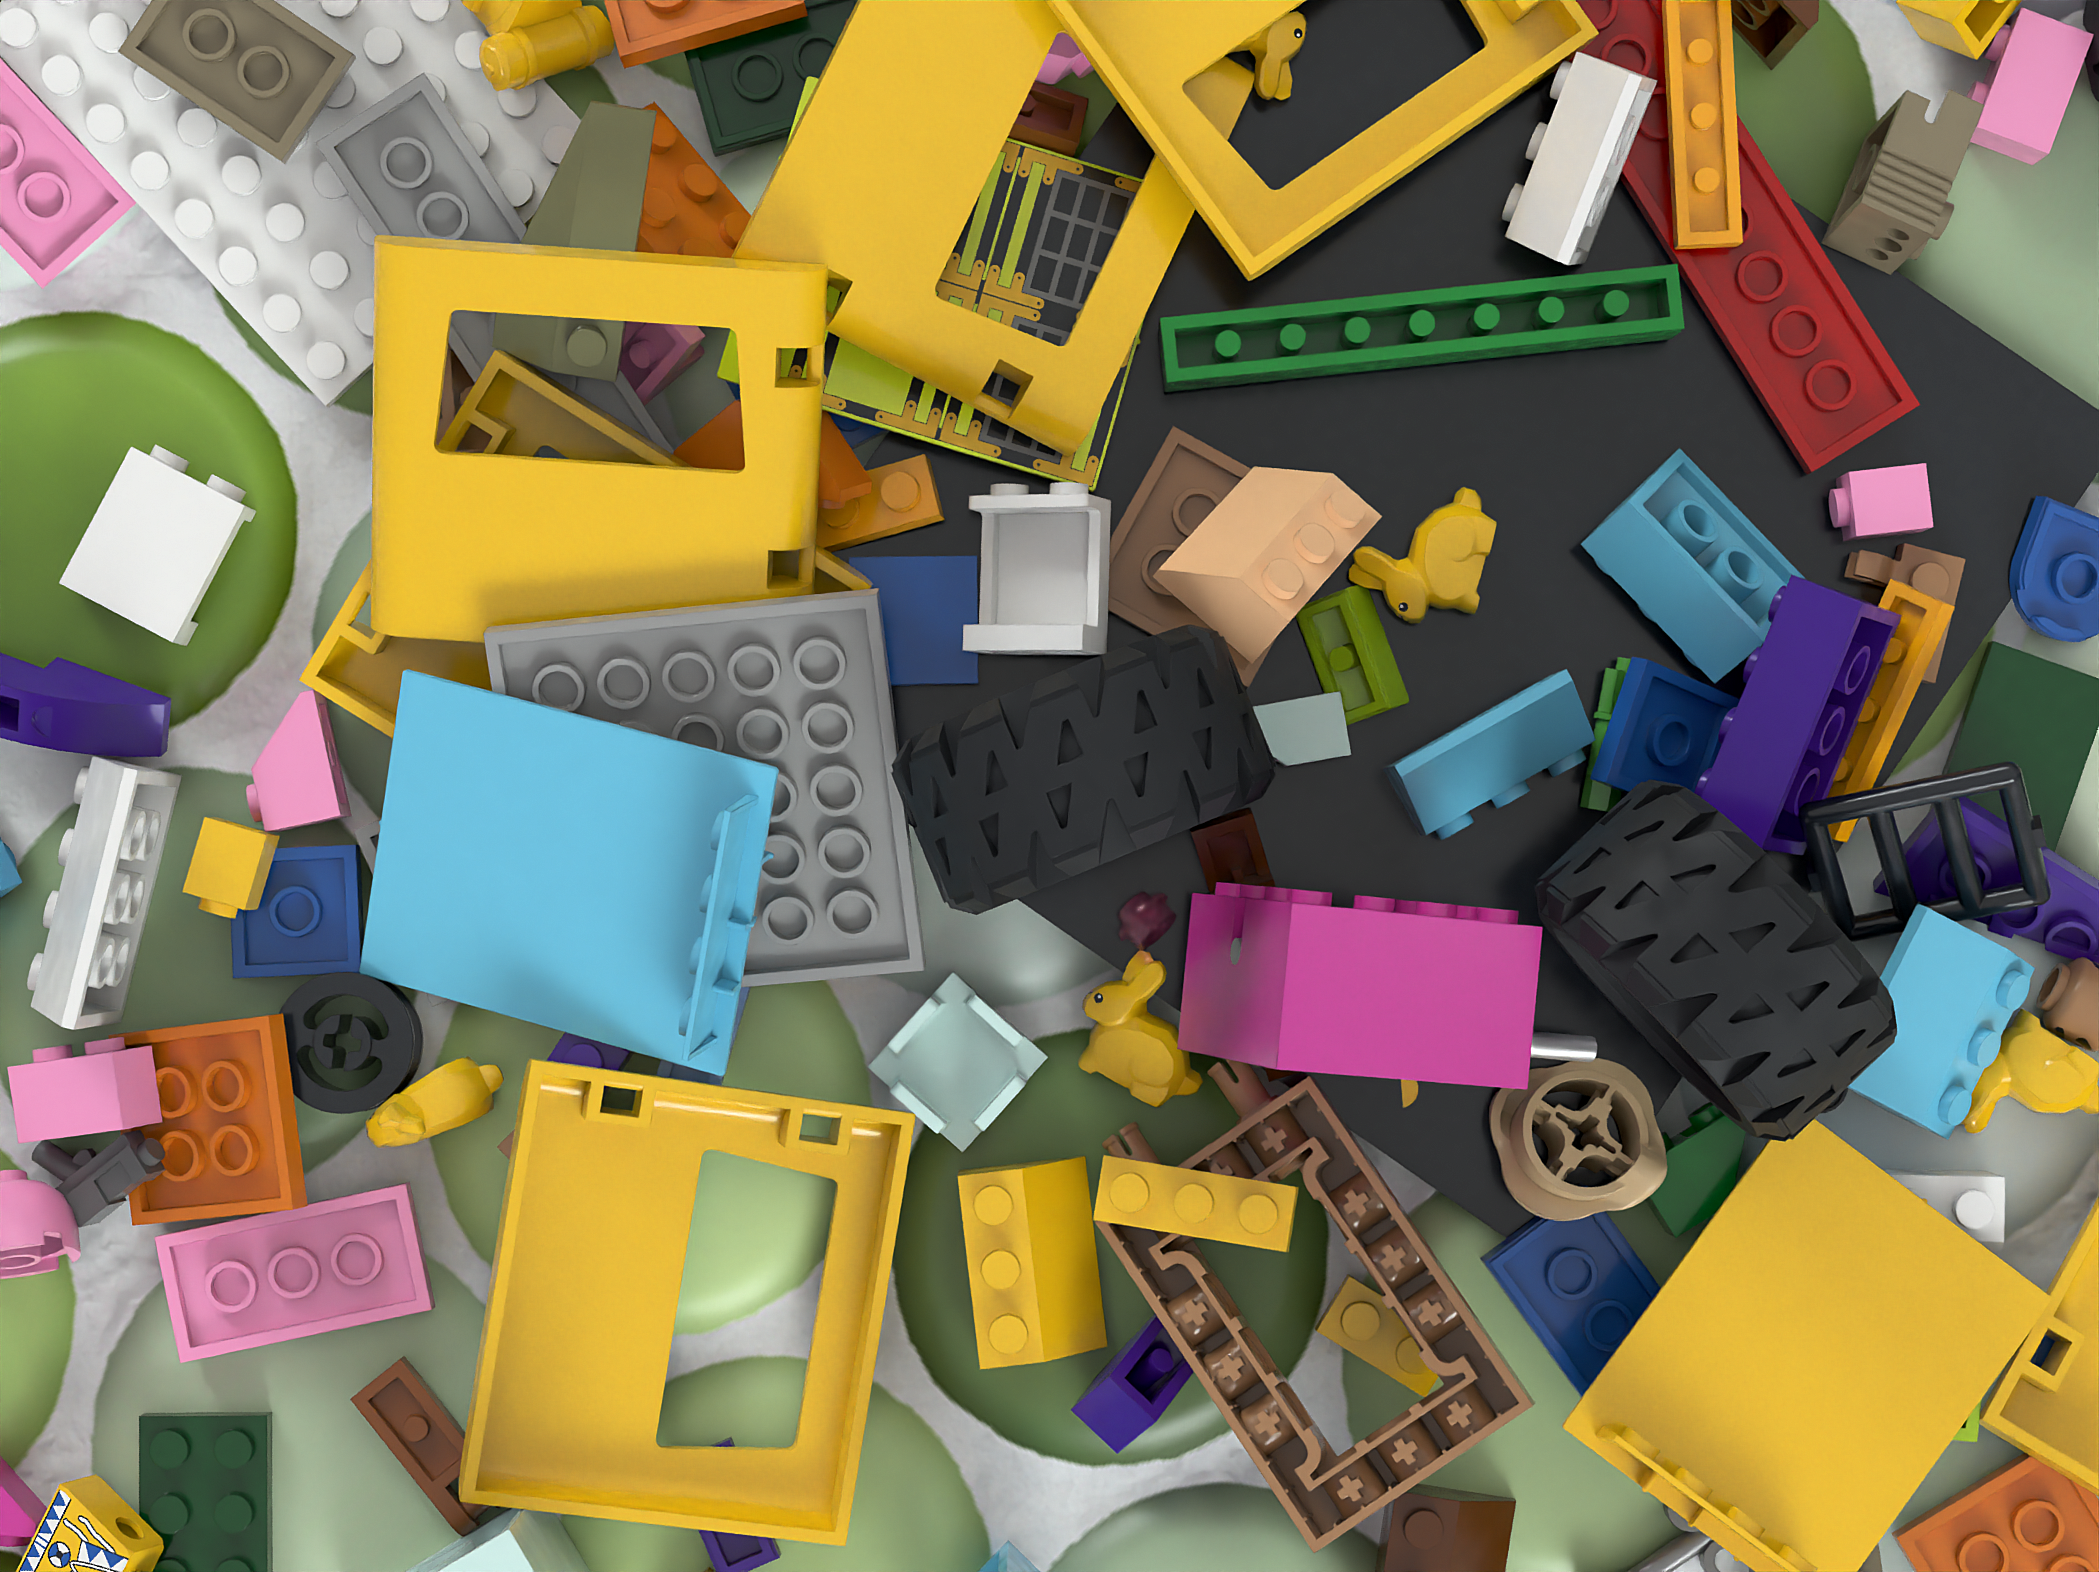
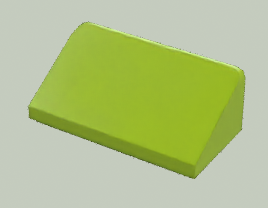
M1356 585L1305 604L1295 615L1324 694L1339 691L1341 693L1346 726L1409 702L1408 693L1368 588Z

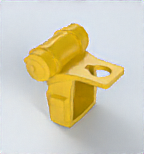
M461 0L462 4L472 11L486 26L485 29L491 35V37L483 40L479 47V60L483 74L492 83L496 91L508 88L517 91L525 88V86L534 84L535 81L574 69L578 71L584 69L586 66L594 64L597 59L610 56L614 49V35L610 22L604 13L594 5L582 6L581 0Z

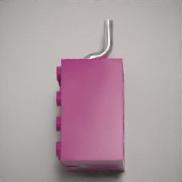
M1216 882L1215 895L1192 893L1177 1049L1278 1070L1525 1090L1528 1089L1530 1057L1593 1062L1596 1057L1597 1042L1593 1036L1533 1031L1543 927L1518 925L1519 911L1354 895L1353 909L1331 907L1333 893L1221 882Z

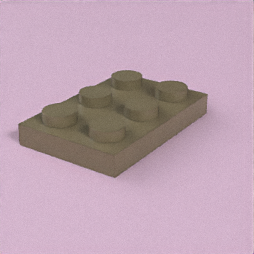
M152 0L118 50L124 57L284 164L289 160L356 59L353 53L274 0Z

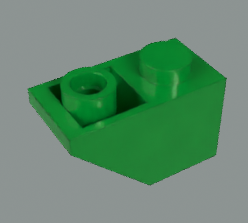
M1711 1102L1693 1111L1687 1117L1691 1126L1671 1139L1666 1132L1661 1133L1666 1150L1667 1173L1660 1187L1646 1198L1645 1201L1664 1231L1675 1238L1715 1214L1735 1185L1746 1132L1725 1116Z

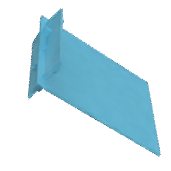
M407 669L402 673L382 818L379 821L380 832L359 972L376 979L723 1076L727 1069L751 927L754 926L757 916L753 915L762 864L774 857L772 852L765 851L779 769L764 763Z

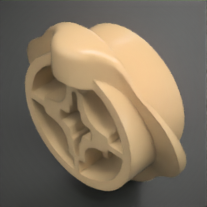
M1595 1058L1593 1062L1570 1061L1555 1067L1529 1070L1527 1090L1501 1088L1494 1095L1490 1103V1131L1501 1162L1504 1182L1513 1198L1526 1210L1539 1217L1555 1221H1572L1600 1212L1628 1209L1653 1194L1666 1177L1668 1168L1666 1150L1654 1116L1649 1092L1633 1072L1616 1062ZM1562 1091L1577 1092L1591 1097L1588 1103L1580 1108L1579 1111L1569 1110L1560 1104L1553 1108L1541 1100L1543 1096ZM1609 1113L1618 1126L1622 1145L1611 1137L1607 1129ZM1532 1125L1535 1126L1533 1133L1538 1135L1548 1148L1546 1165L1542 1163L1536 1152L1532 1138ZM1574 1128L1579 1129L1583 1133L1580 1144L1584 1148L1581 1150L1576 1149L1572 1145L1575 1134L1571 1130ZM1576 1167H1585L1594 1173L1602 1170L1613 1177L1607 1185L1600 1187H1579L1564 1182L1567 1175L1575 1170Z

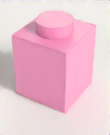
M1926 463L1848 472L1836 478L1837 489L1830 490V517L1835 528L1842 527L1843 542L1920 533L1934 527Z

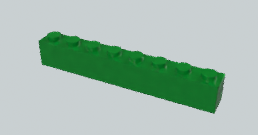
M1678 264L1163 317L1159 321L1158 335L1164 392L1669 340L1673 339L1685 327Z

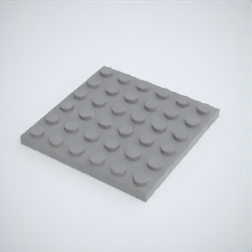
M879 588L487 627L483 635L492 692L778 767L779 773L765 851L772 852L774 857L762 864L753 915L757 916L754 926L751 927L741 988L924 971L926 959L908 816L891 775V772H893L891 765L899 753V744Z

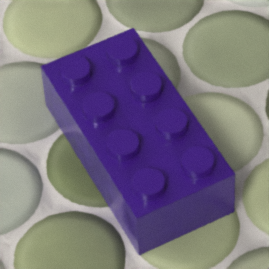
M1791 574L1787 586L1784 585L1779 588L1772 599L1768 611V620L1771 622L1769 631L1762 647H1757L1751 653L1745 665L1743 681L1747 683L1737 708H1732L1721 724L1718 734V741L1722 744L1713 767L1705 770L1700 777L1694 793L1727 817L1761 849L1803 855L1807 846L1798 819L1799 808L1806 802L1827 798L1841 760L1857 726L1865 701L1869 697L1883 663L1882 660L1889 642L1896 632L1902 615L1834 588Z

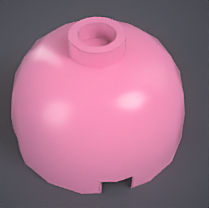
M0 1171V1279L26 1277L59 1269L58 1256L68 1254L72 1263L77 1261L81 1253L79 1230L72 1207L64 1195L45 1182L28 1180L26 1171Z

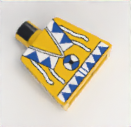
M95 1474L59 1484L16 1572H152L164 1549L163 1540L102 1478Z

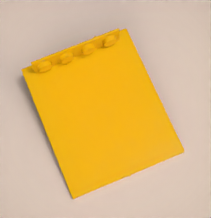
M1814 1119L1793 1140L1788 1139L1786 1142L1768 1140L1565 1419L1562 1428L1640 1485L1643 1492L1648 1491L1688 1521L1689 1527L1695 1526L1734 1555L1733 1559L1735 1561L1740 1560L1755 1572H1857L2052 1302V1297L1928 1205L1927 1199L1919 1198Z

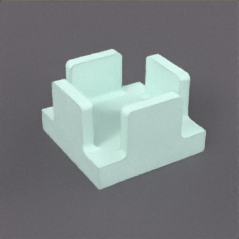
M953 971L872 1061L868 1068L891 1088L890 1092L936 1134L940 1132L963 1152L1026 1085L1027 1080L1048 1056Z

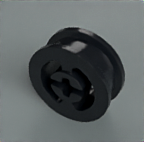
M328 973L309 980L300 986L287 999L279 1014L283 1013L293 1094L305 1104L320 1111L350 1114L376 1109L391 1096L404 1090L414 1078L423 1054V1031L420 1018L408 997L390 982L360 973ZM345 995L357 996L370 1002L380 1011L388 1026V1035L383 1038L378 1025L366 1016H356L352 1020L353 1014L333 1015L325 1019L319 1026L315 1023V1016L333 999ZM351 1027V1036L361 1039V1047L359 1051L348 1052L346 1056L345 1048L336 1046L337 1034L348 1033ZM313 1047L317 1059L329 1069L344 1068V1071L363 1070L371 1066L379 1058L382 1062V1070L370 1083L355 1090L338 1088L325 1081L315 1071L309 1058V1051Z

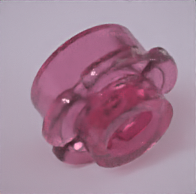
M1141 892L1132 898L1118 915V919L1123 923L1118 933L1119 938L1122 941L1125 939L1130 940L1140 951L1147 949L1157 942L1171 928L1177 918V915L1165 902L1168 896L1164 893H1158L1151 898L1146 892Z

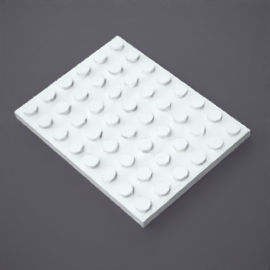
M152 0L0 1V56L328 408L373 368L374 237L377 235L316 145V142L417 76L425 73L527 227L531 223L581 122L578 116L544 79L535 81L534 84L525 86V88L517 91L511 88L496 91L493 88L492 83L483 74L479 60V47L483 40L491 37V35L485 29L486 26L472 11L462 4L461 0H274L356 56L355 61L289 160L284 164L118 52Z

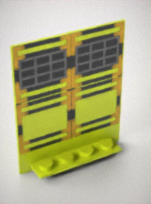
M809 76L806 79L788 141L819 80L817 78ZM1007 138L936 284V295L940 299L1054 345L1064 346L1143 179ZM830 285L827 286L826 310L833 313L842 292ZM1143 321L1092 428L1077 451L1070 457L1059 453L828 331H825L822 410L1057 482L1088 484V491L1093 492L1099 478L1137 344L1141 342L1139 335ZM730 329L717 372V378L740 385L737 339L735 332ZM782 348L781 377L806 378L807 348ZM992 372L981 391L1011 406L1020 385Z

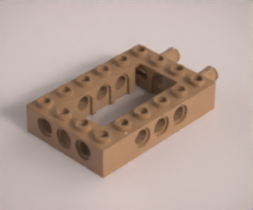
M1225 1059L1238 1077V1083L1231 1076L1226 1066L1220 1062L1210 1068L1207 1074L1210 1078H1213L1240 1117L1236 1121L1237 1126L1177 1167L1276 1184L1299 1169L1303 1174L1305 1186L1313 1199L1318 1200L1324 1206L1346 1239L1344 1245L1351 1254H1355L1362 1262L1383 1294L1381 1299L1386 1307L1396 1313L1420 1349L1418 1354L1425 1365L1432 1372L1438 1374L1444 1383L1443 1386L1337 1456L1194 1242L1198 1237L1103 1221L1095 1222L1313 1553H1315L1531 1408L1535 1401L1317 1080L1308 1076L1281 1096L1274 1095L1271 1097L1250 1064ZM1136 1121L1119 1130L1131 1148L1132 1155L1119 1135L1115 1136L1113 1134L1102 1143L1103 1148L1112 1157L1161 1164L1139 1130Z

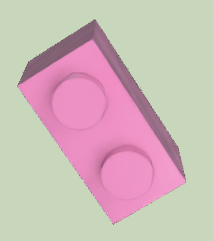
M2021 7L2004 23L1984 50L1983 58L1991 60L1983 83L1975 81L1966 96L1985 105L1970 142L2030 165H2034L2050 153L2094 34Z
M124 1037L85 1042L86 1055L73 1057L71 1044L32 1050L34 1063L7 1067L18 1144L123 1130L162 1122L152 1045L125 1049Z

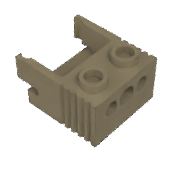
M1949 89L1945 94L1934 122L1928 123L1925 120V113L1931 100L1906 90L1866 133L1822 244L1890 275L1908 258L1917 260L1929 238L1938 240L1949 223L1954 210V204L1946 201L1948 193L1952 188V183L1956 178L1985 105Z

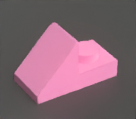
M627 322L620 370L644 406L703 356L705 351L700 343L706 335L698 326Z

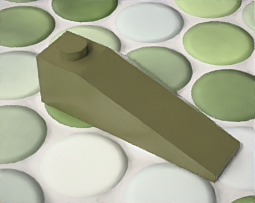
M591 100L520 244L637 252L657 111ZM496 312L492 347L550 372L616 382L621 366L627 321Z

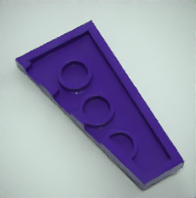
M1959 798L1983 890L2022 883L2007 822L1969 798ZM1932 808L1903 843L1918 902L1957 896L1935 811ZM2041 847L2052 892L2051 898L2047 903L1971 919L1986 924L1987 931L2012 939L2015 934L2042 943L2046 951L2072 960L2085 957L2099 963V880L2047 847ZM1881 870L1873 880L1874 892L1890 897Z

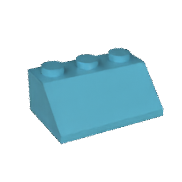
M1680 448L1636 488L1581 543L1594 558L1597 566L1604 573L1612 576L1638 603L1642 613L1648 619L1656 622L1683 650L1688 661L1700 668L1714 684L1764 643L1771 626V622L1768 620L1769 607L1779 588L1784 585L1787 586L1791 574L1804 578Z
M1567 669L1549 675L1383 768L1420 836L1436 831L1440 840H1443L1475 822L1469 811L1491 799L1498 809L1529 792L1530 788L1525 780L1534 774L1548 768L1552 777H1555L1583 762L1587 758L1581 748L1596 739L1574 682Z
M1917 903L1880 977L1894 1003L1897 1023L1895 1042L1847 1088L1882 1109L1949 1140L1955 1126L1965 1119L1972 1103L1971 1094L1984 1068L1991 1065L1997 1057L2001 1046V1035L2013 1011L2018 1009L2025 1001L2030 989V977L2035 968L2009 949Z

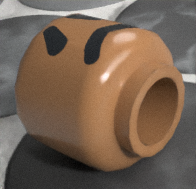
M2085 957L2077 958L2068 965L2060 962L2047 976L2037 998V1007L2043 1010V1023L2051 1033L2087 1051H2099V963Z

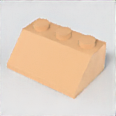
M1254 466L1167 559L1153 577L1214 631H1218L1221 637L1224 636L1226 642L1253 664L1382 516L1333 473Z

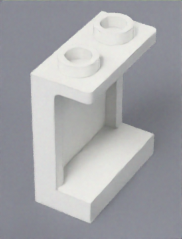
M155 444L150 455L131 446L59 583L173 643L187 646L198 626V623L191 620L240 526L245 520L251 522L257 511L241 503L246 491L213 474H211L207 484L186 475L185 471L190 462Z
M1071 482L1051 483L1050 494H1029L1028 485L992 484L990 485V495L969 496V509L978 511L982 515L979 624L963 625V651L985 655H1103L1107 653L1111 500L1088 494V484Z

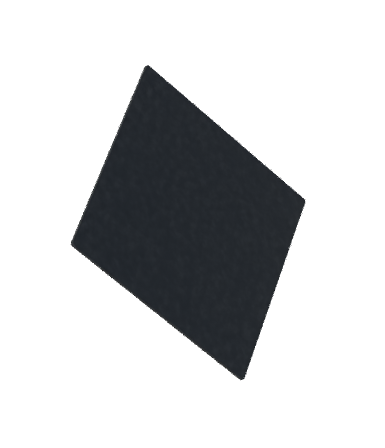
M1306 0L1290 11H1297L1303 14L1308 23L1306 38L1300 51L1288 61L1292 76L1290 97L1282 101L1276 97L1270 100L1263 99L1257 94L1253 83L1249 96L1227 141L1270 189L1279 190L1481 51L1485 46L1484 40L1460 0ZM1249 50L1231 52L1225 55V57L1255 73L1256 59ZM1551 73L1253 280L1248 281L1195 209L1146 312L1139 335L1141 342L1137 344L1096 488L1093 492L1088 491V494L1111 500V539L1173 426L1250 469L1257 466L1333 473L1382 517L1306 603L1308 604L1357 585L1349 580V568L1355 563L1353 554L1358 548L1371 546L1391 556L1393 559H1404L1408 557L1416 527L1435 509L1452 503L1455 493L1462 487L1473 489L1478 493L1482 501L1481 512L1496 521L1497 525L1491 550L1485 558L1477 593L1480 599L1474 615L1462 612L1456 608L1439 609L1429 606L1425 618L1420 623H1409L1398 617L1388 606L1382 590L1368 588L1408 693L1409 702L1347 725L1351 755L1285 767L1279 762H1275L1277 765L1274 768L1276 775L1264 796L1259 800L1225 814L1248 807L1251 808L1276 888L1333 893L1331 907L1353 909L1354 895L1513 910L1519 911L1518 925L1543 927L1533 1031L1593 1036L1597 1042L1595 1058L1616 1062L1633 1072L1649 1092L1654 1116L1656 1117L1683 1076L1624 1018L1587 978L1553 938L1538 914L1535 886L1539 883L1537 879L1608 813L1607 811L1580 807L1592 743L1581 748L1587 758L1583 762L1555 777H1552L1548 768L1534 774L1525 780L1530 788L1529 792L1498 809L1491 799L1469 811L1475 822L1443 840H1440L1436 831L1420 836L1383 768L1549 675L1567 669L1574 682L1594 734L1596 718L1593 717L1594 712L1598 711L1605 669H1616L1618 657L1648 659L1741 699L1747 684L1743 681V673L1750 655L1714 684L1700 668L1688 661L1683 650L1656 622L1648 619L1642 613L1638 603L1612 576L1604 573L1597 566L1594 558L1581 545L1611 512L1680 448L1807 580L1834 588L1878 606L1886 590L1885 587L1844 577L1850 552L1858 553L1859 550H1866L1894 560L1897 546L1906 543L1966 559L1936 682L1933 684L1920 683L1872 789L1882 787L2012 599L2009 583L2011 563L2036 496L2048 497L2075 507L2098 474L2099 410L1896 270L1890 275L1822 244L1829 224L1793 199H1791L1920 403L1918 407L1808 475L1802 469L1680 273L1679 282L1685 328L1673 339L1164 392L1158 335L1159 321L1163 317L1674 264L1620 178L1586 263L1566 265L1505 237L1510 222L1502 219L1505 204L1516 183L1525 186L1534 161L1526 159V152L1531 137L1539 122L1549 124L1558 101L1550 97V90L1555 78V74ZM1117 102L1078 160L1144 179L1155 152L1119 102ZM889 431L864 466L865 471L925 454L931 462L945 520L831 553L849 564V557L977 555L979 624L982 515L978 511L969 509V496L990 495V485L992 484L1028 485L1029 494H1050V484L1059 482ZM1926 463L1933 528L1920 533L1843 542L1842 527L1835 528L1833 526L1829 511V493L1831 489H1837L1836 478L1852 471ZM1108 612L1107 653L1151 637V635ZM1296 616L1276 637L1249 688H1245L1252 707L1324 694ZM978 653L979 685L891 686L899 752L905 741L943 721L1100 655H985ZM1622 792L1621 799L1627 794ZM908 816V824L912 826V823ZM1190 829L1018 898L1020 902L1123 973L1129 961L1139 950L1150 952L1153 960L1161 961L1167 972L1165 982L1154 994L1181 1012L1192 893L1210 895ZM1832 839L1837 853L1844 842ZM1807 847L1803 855L1764 850L1807 894L1810 893L1812 888L1807 875L1806 861H1811ZM1530 1057L1529 1070L1555 1067L1570 1061ZM1300 1072L1277 1079L1290 1089L1308 1076L1316 1079L1351 1131L1504 1237L1508 1238L1537 1216L1526 1210L1513 1198L1503 1179L1501 1162L1493 1143L1489 1124L1490 1103L1494 1095L1501 1089L1500 1087L1417 1081L1419 1087L1417 1098L1411 1105L1403 1108L1401 1079ZM1562 1091L1543 1096L1541 1100L1553 1108L1560 1104L1569 1110L1579 1111L1580 1108L1588 1103L1591 1097L1577 1092ZM1609 1113L1607 1129L1611 1137L1622 1145L1618 1126ZM1532 1125V1138L1536 1152L1542 1163L1546 1165L1548 1148L1545 1142L1533 1133L1535 1126ZM1574 1128L1571 1130L1575 1134L1572 1145L1576 1149L1581 1150L1584 1148L1580 1144L1583 1133L1579 1129ZM1576 1167L1575 1170L1567 1175L1564 1182L1575 1186L1582 1182L1588 1187H1600L1607 1185L1613 1177L1602 1170L1594 1173L1585 1167Z

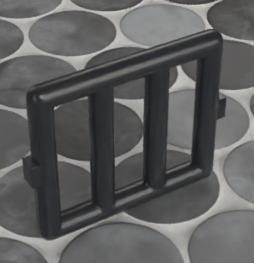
M2006 761L1804 803L1799 808L1798 819L1811 861H1806V867L1812 892H1821L1827 915L1851 942L1903 932L1917 903L1954 922L2044 905L2051 898V887L2041 847L2047 846L2040 815L2033 816L2022 770L2014 762ZM1999 790L2022 883L1983 890L1959 798ZM1933 804L1957 896L1918 903L1893 811ZM1867 817L1893 908L1854 915L1828 824Z

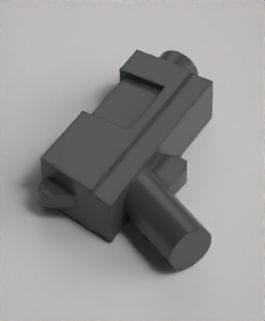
M141 1130L123 1133L97 1155L93 1148L79 1151L73 1157L49 1140L41 1141L32 1153V1161L63 1181L55 1189L64 1195L72 1207L78 1227L100 1223L127 1201L125 1197L143 1182L155 1179L166 1170L161 1163V1160L165 1157L163 1146L153 1138L145 1139Z

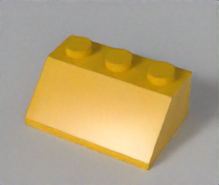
M1085 1155L959 1170L957 1177L980 1370L1047 1362L1108 1347Z

